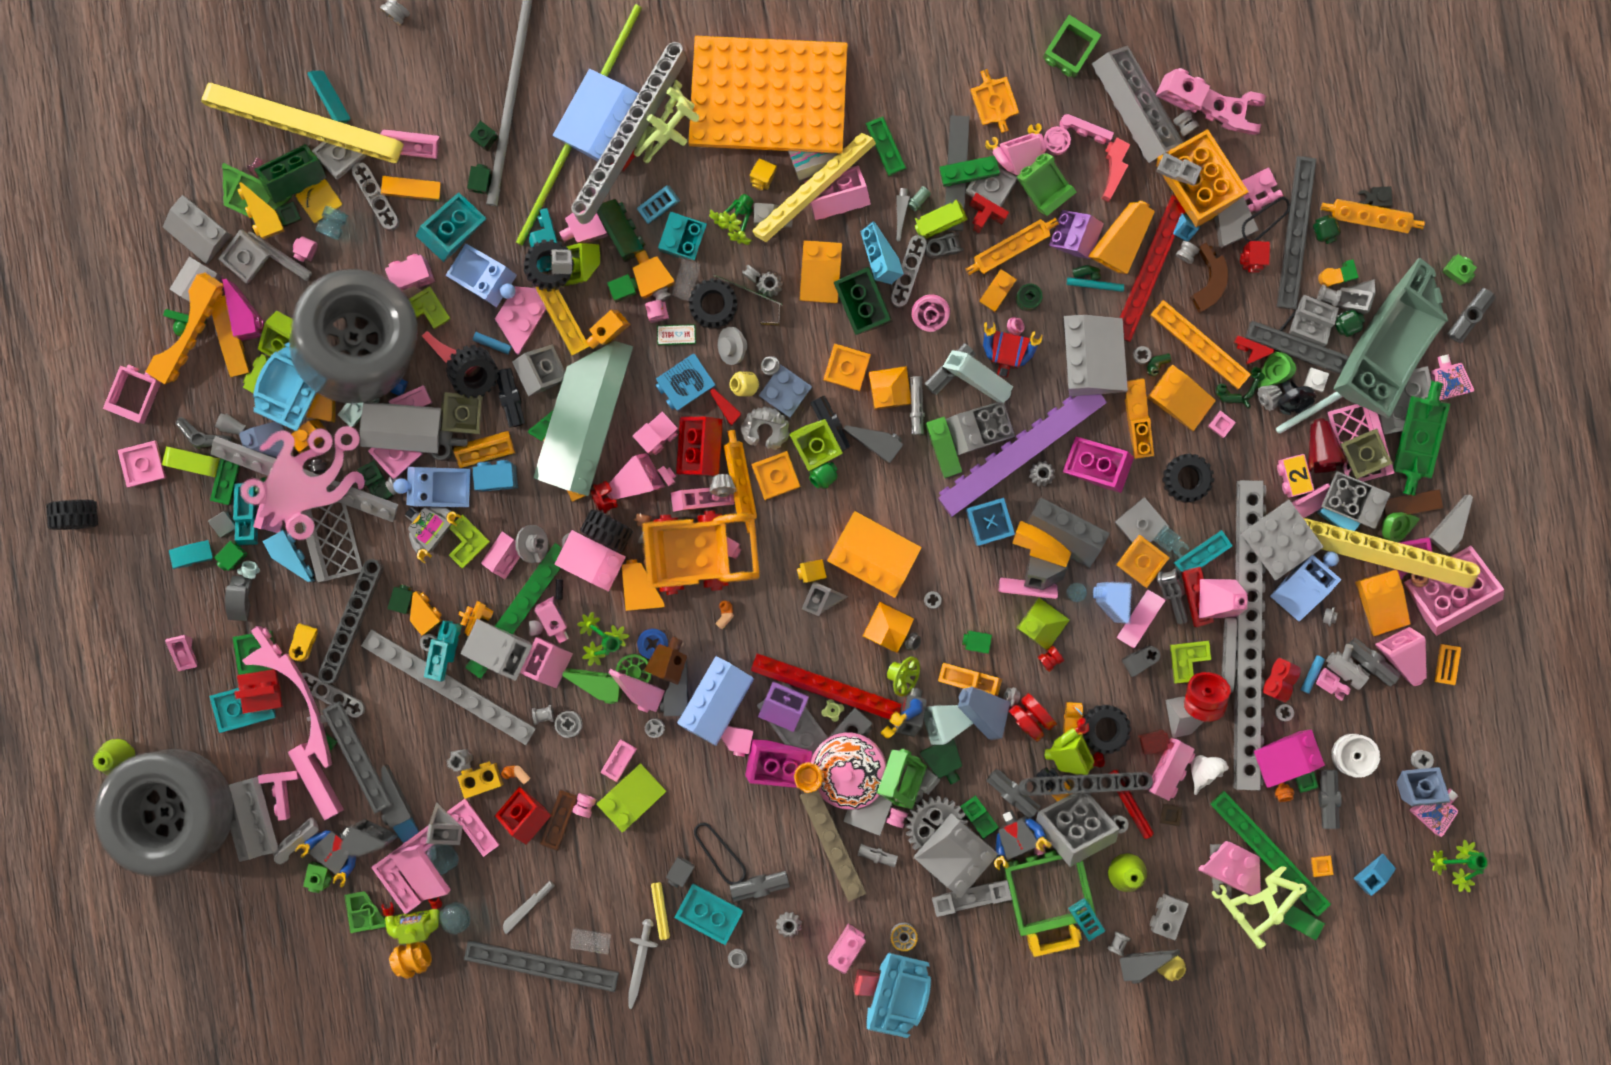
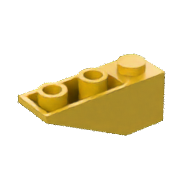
M242 182L239 183L240 189H238L241 199H245L248 207H245L249 218L253 217L255 225L252 226L256 236L260 235L262 239H266L284 232L278 213Z

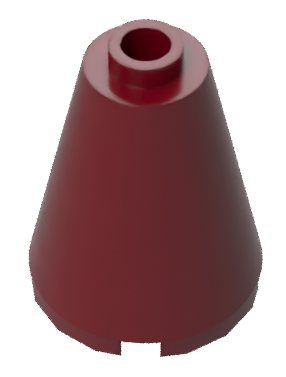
M1324 418L1314 420V423L1310 425L1309 472L1314 470V473H1327L1336 471V467L1340 465L1341 469L1346 467V457L1330 422L1325 421Z

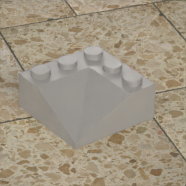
M1073 793L1039 811L1036 822L1043 827L1046 839L1070 867L1115 843L1120 830L1089 793Z
M951 813L916 853L914 858L961 898L997 857L998 853Z

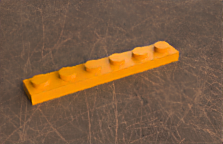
M1164 300L1150 314L1152 318L1236 389H1239L1251 375Z

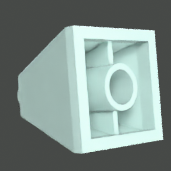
M958 705L925 707L923 719L931 745L945 744L973 724L958 708Z

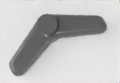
M183 417L178 418L176 421L178 428L196 449L212 447L216 436L231 441L230 436L204 435L202 432H198Z

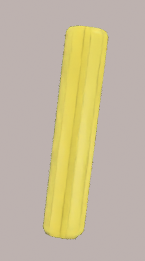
M657 882L651 885L659 939L666 940L670 938L662 883Z

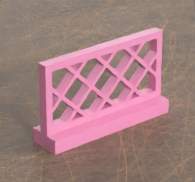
M1357 404L1327 412L1339 444L1343 443L1339 440L1342 430L1352 434L1351 440L1354 436L1358 437L1356 433L1362 424L1369 431L1378 429L1381 440L1389 455L1378 413L1363 407L1364 416L1359 421L1351 416L1355 408L1362 407ZM1342 413L1347 416L1342 426L1334 422L1333 414ZM1349 418L1359 423L1354 433L1344 428ZM1391 464L1381 468V473L1373 475L1370 473L1368 474L1370 476L1360 477L1357 480L1364 482L1394 474L1393 466ZM1344 467V474L1350 476L1351 468Z

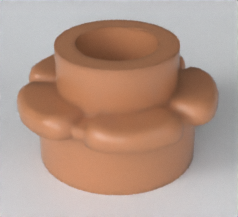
M637 513L636 519L634 518L633 520L637 521L636 525L643 527L642 523H652V516Z

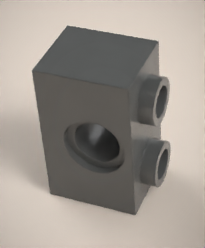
M854 707L829 737L839 733H847V728L851 725L857 727V734L866 736L872 730V727H870L872 722Z

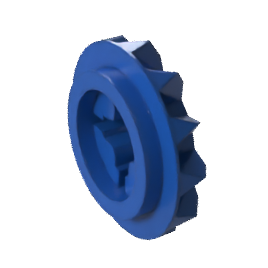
M658 629L645 630L641 633L637 642L639 652L648 659L652 657L655 648L646 649L650 644L647 637L651 640L659 638L656 645L662 644L668 647L666 635Z

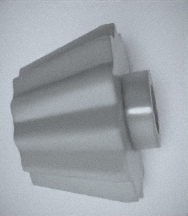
M770 271L762 273L757 283L759 292L763 293V296L768 295L770 298L773 295L777 296L778 292L782 290L781 286L783 285L781 277L777 276L776 272L771 273ZM768 281H771L774 285L773 287L768 288L766 286V283Z
M1276 385L1258 388L1259 392L1257 394L1261 405L1266 410H1274L1278 406L1279 399L1282 397L1281 390Z
M1038 461L1029 470L1031 473L1029 477L1032 479V483H1036L1037 486L1043 485L1046 487L1055 478V470L1052 468V464H1048L1047 461ZM1040 470L1045 471L1044 477L1039 476Z
M728 474L715 475L710 487L711 494L718 497H727L730 494H734L736 488L731 476Z
M785 912L784 915H779V919L776 920V929L779 930V934L783 935L784 938H793L802 929L800 926L802 921L799 920V916L795 915L794 912ZM790 921L793 925L791 928H787L785 923Z

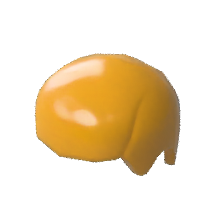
M807 762L801 764L796 769L794 780L799 789L805 793L817 791L822 786L824 777L822 770L817 765Z

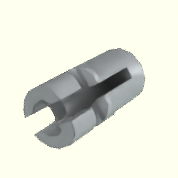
M1346 644L1343 654L1338 651L1337 653L1332 652L1326 660L1328 662L1327 667L1342 677L1344 681L1352 679L1350 685L1360 690L1369 679L1368 676L1370 674L1360 664L1357 665L1353 662V659L1350 657L1353 646Z

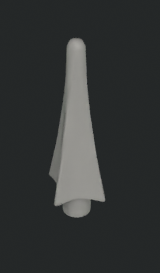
M900 188V194L896 196V240L898 242L901 240L903 222L910 196H907L908 189Z

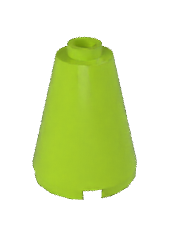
M109 740L99 748L94 756V766L108 776L121 763L135 757V750L125 740Z
M1126 853L1120 854L1112 860L1108 869V876L1116 889L1122 892H1133L1144 884L1147 870L1144 862L1138 856Z

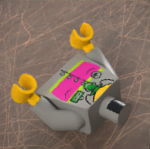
M431 506L429 509L423 508L420 513L411 507L405 516L412 521L408 527L410 531L409 538L413 549L417 553V558L426 563L424 557L426 555L430 558L432 557L429 552L434 550L449 531V527L452 524L457 526L454 520L456 517L461 518V515L445 507Z

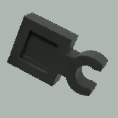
M1392 186L1372 187L1371 193L1367 190L1358 192V195L1365 196V201H1359L1358 203L1367 204L1371 202L1372 206L1391 207L1393 205Z

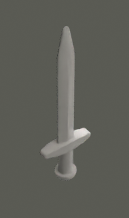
M645 919L642 922L644 926L641 938H630V941L639 944L629 988V1009L633 1007L638 996L648 947H658L657 943L649 940L651 926H654L653 921L650 919Z

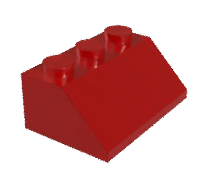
M680 417L676 474L715 476L719 474L723 419Z

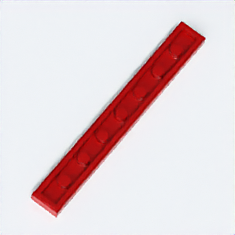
M1174 195L1170 197L1119 317L1123 318L1124 341L1129 343L1176 236L1173 232L1181 214L1186 212Z

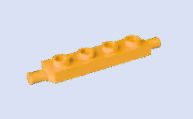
M1337 199L1334 204L1322 202L1321 211L1331 212L1332 217L1340 221L1409 233L1412 227L1423 229L1425 224L1424 221L1414 220L1413 214L1409 212Z
M1054 218L1047 223L1040 219L974 257L975 264L965 268L966 272H968L969 276L978 270L985 274L1050 237V229L1059 225L1057 219Z
M735 430L727 431L729 443L724 445L729 475L736 488V492L733 494L737 514H753L754 519H756L757 514L743 443L737 441ZM742 521L746 524L747 533H750L749 522Z

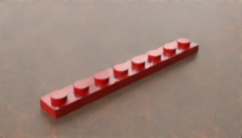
M758 653L751 668L752 672L889 720L895 712L900 713L902 706L901 703Z

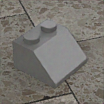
M189 257L170 290L190 302L188 290L197 274L205 272L219 282L223 276Z
M553 345L526 352L512 361L528 396L543 392L562 383L565 375V370Z

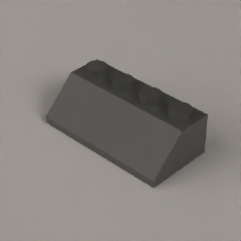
M1043 498L1038 499L1026 522L1054 537L1071 552V559L1088 568L1093 564L1110 534Z
M363 819L349 827L340 848L344 850V854L350 857L360 856L388 845L398 839L399 836L384 827Z

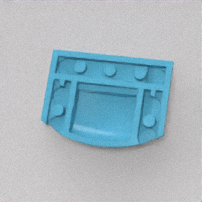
M286 343V347L275 352L263 366L254 389L255 407L253 408L255 413L298 431L307 416L306 414L317 392L312 390L299 376L291 359L289 343Z
M892 953L887 954L879 968L881 974L871 1008L868 1007L867 1029L905 1038L910 1036L907 1032L914 1025L917 1026L919 1024L930 995L931 977L928 976L926 967H930L928 962Z

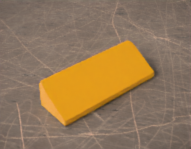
M382 176L381 195L439 201L441 182Z
M509 431L470 441L467 446H454V454L459 468L515 453Z

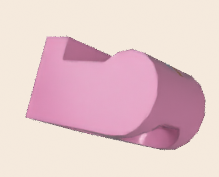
M656 300L645 304L650 323L669 319L665 301Z

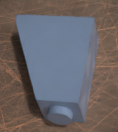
M975 687L962 689L959 695L958 708L988 739H1002L1010 702Z

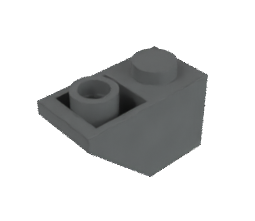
M1030 557L1026 568L1024 586L1044 590L1064 579L1068 565L1063 567L1039 558Z

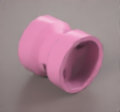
M579 793L577 805L574 806L572 812L590 818L592 814L591 808L595 805L597 799Z

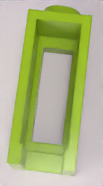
M956 199L953 204L949 203L921 216L920 220L915 218L917 223L915 229L919 236L922 235L928 239L968 219L961 202Z

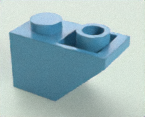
M1382 853L1353 879L1366 894L1372 896L1388 882L1396 868Z

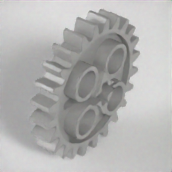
M930 796L929 802L922 799V806L916 803L917 810H910L913 817H907L911 823L905 824V827L910 829L906 832V835L912 836L908 842L914 843L912 846L914 850L918 848L920 850L937 830L924 822L923 818L928 819L936 826H941L951 813L964 824L968 821L962 819L965 813L963 811L959 812L961 807L959 805L955 806L953 800L948 803L947 797H944L943 801H941V798L937 796L936 801H934ZM938 810V816L930 818V813ZM922 827H928L925 834H919Z

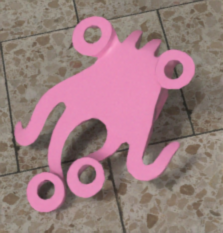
M349 426L338 429L334 438V462L325 473L317 477L307 476L303 471V465L307 459L322 455L331 448L332 437L328 431L316 429L311 432L308 438L311 449L296 457L290 455L294 446V438L290 433L278 431L272 434L260 446V450L270 448L278 440H283L284 446L273 465L271 473L265 483L256 479L247 480L241 487V496L250 504H264L259 514L260 518L275 512L269 524L270 527L277 525L284 519L290 536L299 540L310 537L314 530V523L310 517L301 514L303 510L325 506L341 500L355 482L358 484L359 490L364 487V477L361 473L355 471L349 473L332 492H327L326 489L336 478L342 467L343 451L353 450L358 446L360 439L358 432ZM342 435H351L352 441L349 445L341 443ZM316 437H322L325 440L323 447L316 448L313 445ZM251 486L259 488V493L255 497H250L248 494V489ZM303 522L306 525L305 532L296 533L294 530L295 524Z

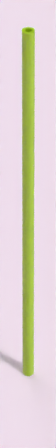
M635 4L601 72L606 77H608L642 9L639 5ZM566 143L516 241L519 245L523 246L572 148Z

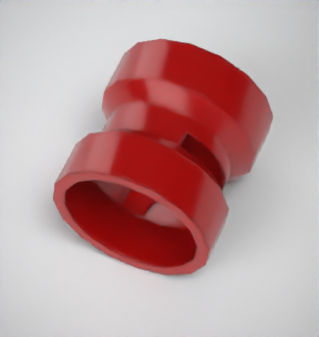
M1054 646L1050 647L1047 653L1038 656L1039 661L1048 672L1052 671L1056 664L1064 662L1063 657Z

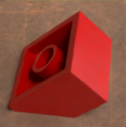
M520 786L495 815L511 836L526 845L552 816L542 804Z

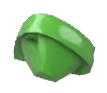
M1283 352L1272 353L1264 363L1261 373L1265 374V378L1259 381L1258 388L1277 385L1292 378L1296 372V365L1293 359Z
M1402 512L1391 513L1382 521L1383 538L1399 543L1410 533L1420 518Z

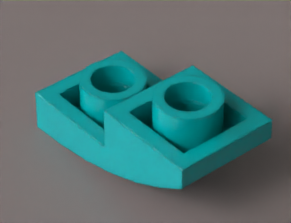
M209 540L169 550L172 569L188 567L194 563L213 559Z

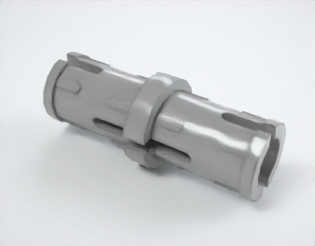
M863 844L860 845L857 855L873 860L874 863H883L893 868L898 858L897 855L886 853L880 848L875 849Z

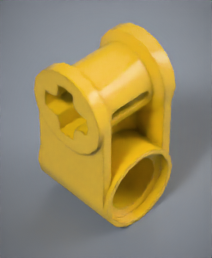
M300 623L297 625L289 649V655L293 660L303 662L309 658L312 646L317 638L318 629ZM301 649L303 655L298 656V654H296V650Z

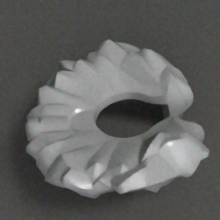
M765 406L763 408L758 407L756 410L753 409L752 413H748L746 419L742 422L740 430L744 440L748 444L756 446L760 441L757 433L758 427L762 424L770 425L773 433L767 439L765 446L767 449L771 448L773 450L780 448L790 436L788 431L789 424L785 416L781 415L776 409Z

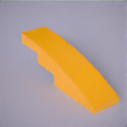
M225 295L221 296L213 305L212 317L229 375L233 377L249 373L250 369L244 354V346L240 339L233 337Z

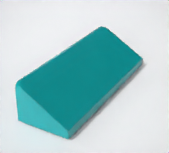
M322 70L309 71L307 75L332 119L344 124L350 121V116L325 72Z

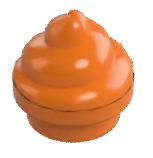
M1284 782L1280 783L1275 791V797L1278 798V802H1288L1294 799L1293 795L1295 793L1293 788Z

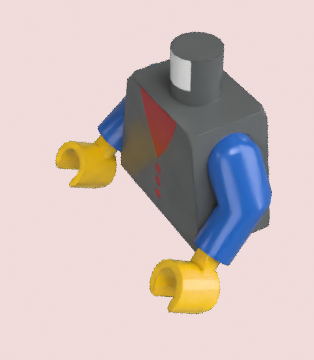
M911 689L910 695L903 701L900 714L895 712L890 719V722L894 724V728L891 729L887 725L881 731L885 738L888 739L895 733L915 737L922 728L926 699L921 698L923 692L921 689Z
M1013 810L1002 814L1006 825L1002 826L997 834L996 852L998 855L994 865L1000 870V864L1003 863V866L1007 869L1009 864L1004 860L1006 858L1009 860L1035 847L1044 852V844L1050 848L1051 843L1046 840L1043 827L1026 816L1016 819Z
M348 826L345 827L341 834L337 830L331 832L325 830L317 833L295 849V852L298 849L304 850V853L300 856L301 858L309 853L336 874L333 883L337 879H341L343 882L340 884V887L344 886L345 880L354 869L356 855L350 857L344 854V850L340 848L349 829Z

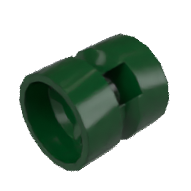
M1029 283L1019 289L1015 301L1021 310L1026 312L1032 311L1041 303L1043 294L1037 285Z

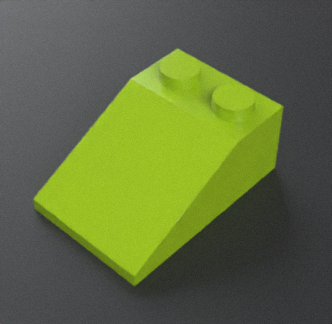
M640 763L597 803V806L623 833L667 791Z

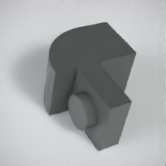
M232 576L225 594V610L228 620H248L251 608L249 593L252 579L245 578L244 576Z

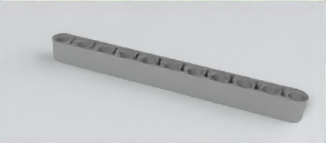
M672 42L666 47L574 201L572 212L579 223L587 224L594 218L650 122L647 121L650 114L655 115L667 94V90L672 86L684 66L687 58L680 43Z

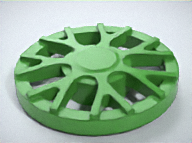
M638 654L624 656L616 666L617 672L619 670H626V675L647 683L652 675L641 670L640 665L644 662L647 665L648 660ZM633 657L639 658L638 664H633ZM625 659L630 663L628 667L622 664ZM641 673L648 674L647 680L640 677Z

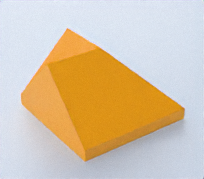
M879 602L863 636L897 653L909 632L914 618Z

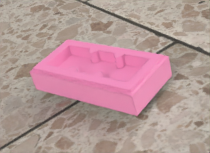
M620 739L600 773L618 782L637 748Z

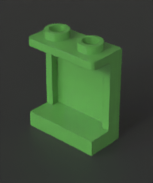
M1047 153L1038 156L1032 165L1023 168L1017 176V179L1039 212L1046 216L1077 193L1074 187L1067 183L1054 163V157Z

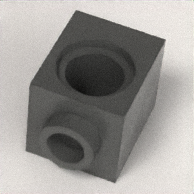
M678 855L666 876L669 879L668 883L676 888L678 886L683 887L695 865Z

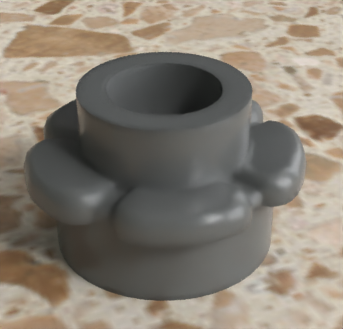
M315 459L311 461L308 468L313 473H322L326 471L327 463L323 462L322 459Z
M916 632L907 634L904 640L906 649L917 650L920 646L921 637Z

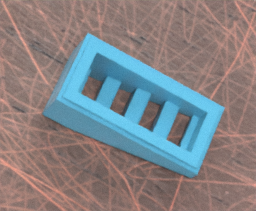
M667 185L636 209L647 224H649L680 202V199L672 188ZM667 193L672 201L669 202L664 194ZM659 197H660V198L662 199V201L664 202V204H665L664 207H663V206L661 205V203L659 202V200H658ZM652 202L655 203L659 211L655 210V208L651 204ZM645 207L650 209L653 214L652 216L648 214Z
M1325 508L1317 511V514L1333 526L1355 531L1360 525L1357 521Z

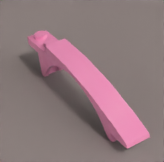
M257 626L251 632L261 645V648L243 659L245 665H262L278 670L298 686L307 701L311 717L310 737L304 752L307 756L316 754L325 768L330 767L332 761L323 723L320 721V713L307 682L290 655L285 654L281 656L282 650L276 643L273 644L270 639L272 637L270 632L266 628H262V626Z

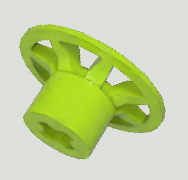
M908 657L901 664L893 662L890 665L887 678L894 681L893 688L897 696L904 697L915 687L920 675V662L916 657ZM916 675L914 681L910 679L911 676ZM906 683H908L911 686L908 690Z

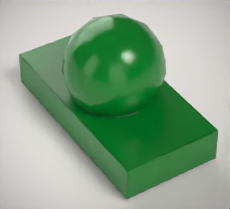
M168 309L164 310V317L176 320L173 324V331L177 336L181 337L188 323L189 315Z

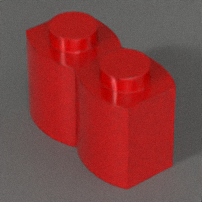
M1278 658L1272 667L1271 676L1265 682L1263 693L1286 703L1292 695L1293 685L1300 677L1301 668L1291 662Z

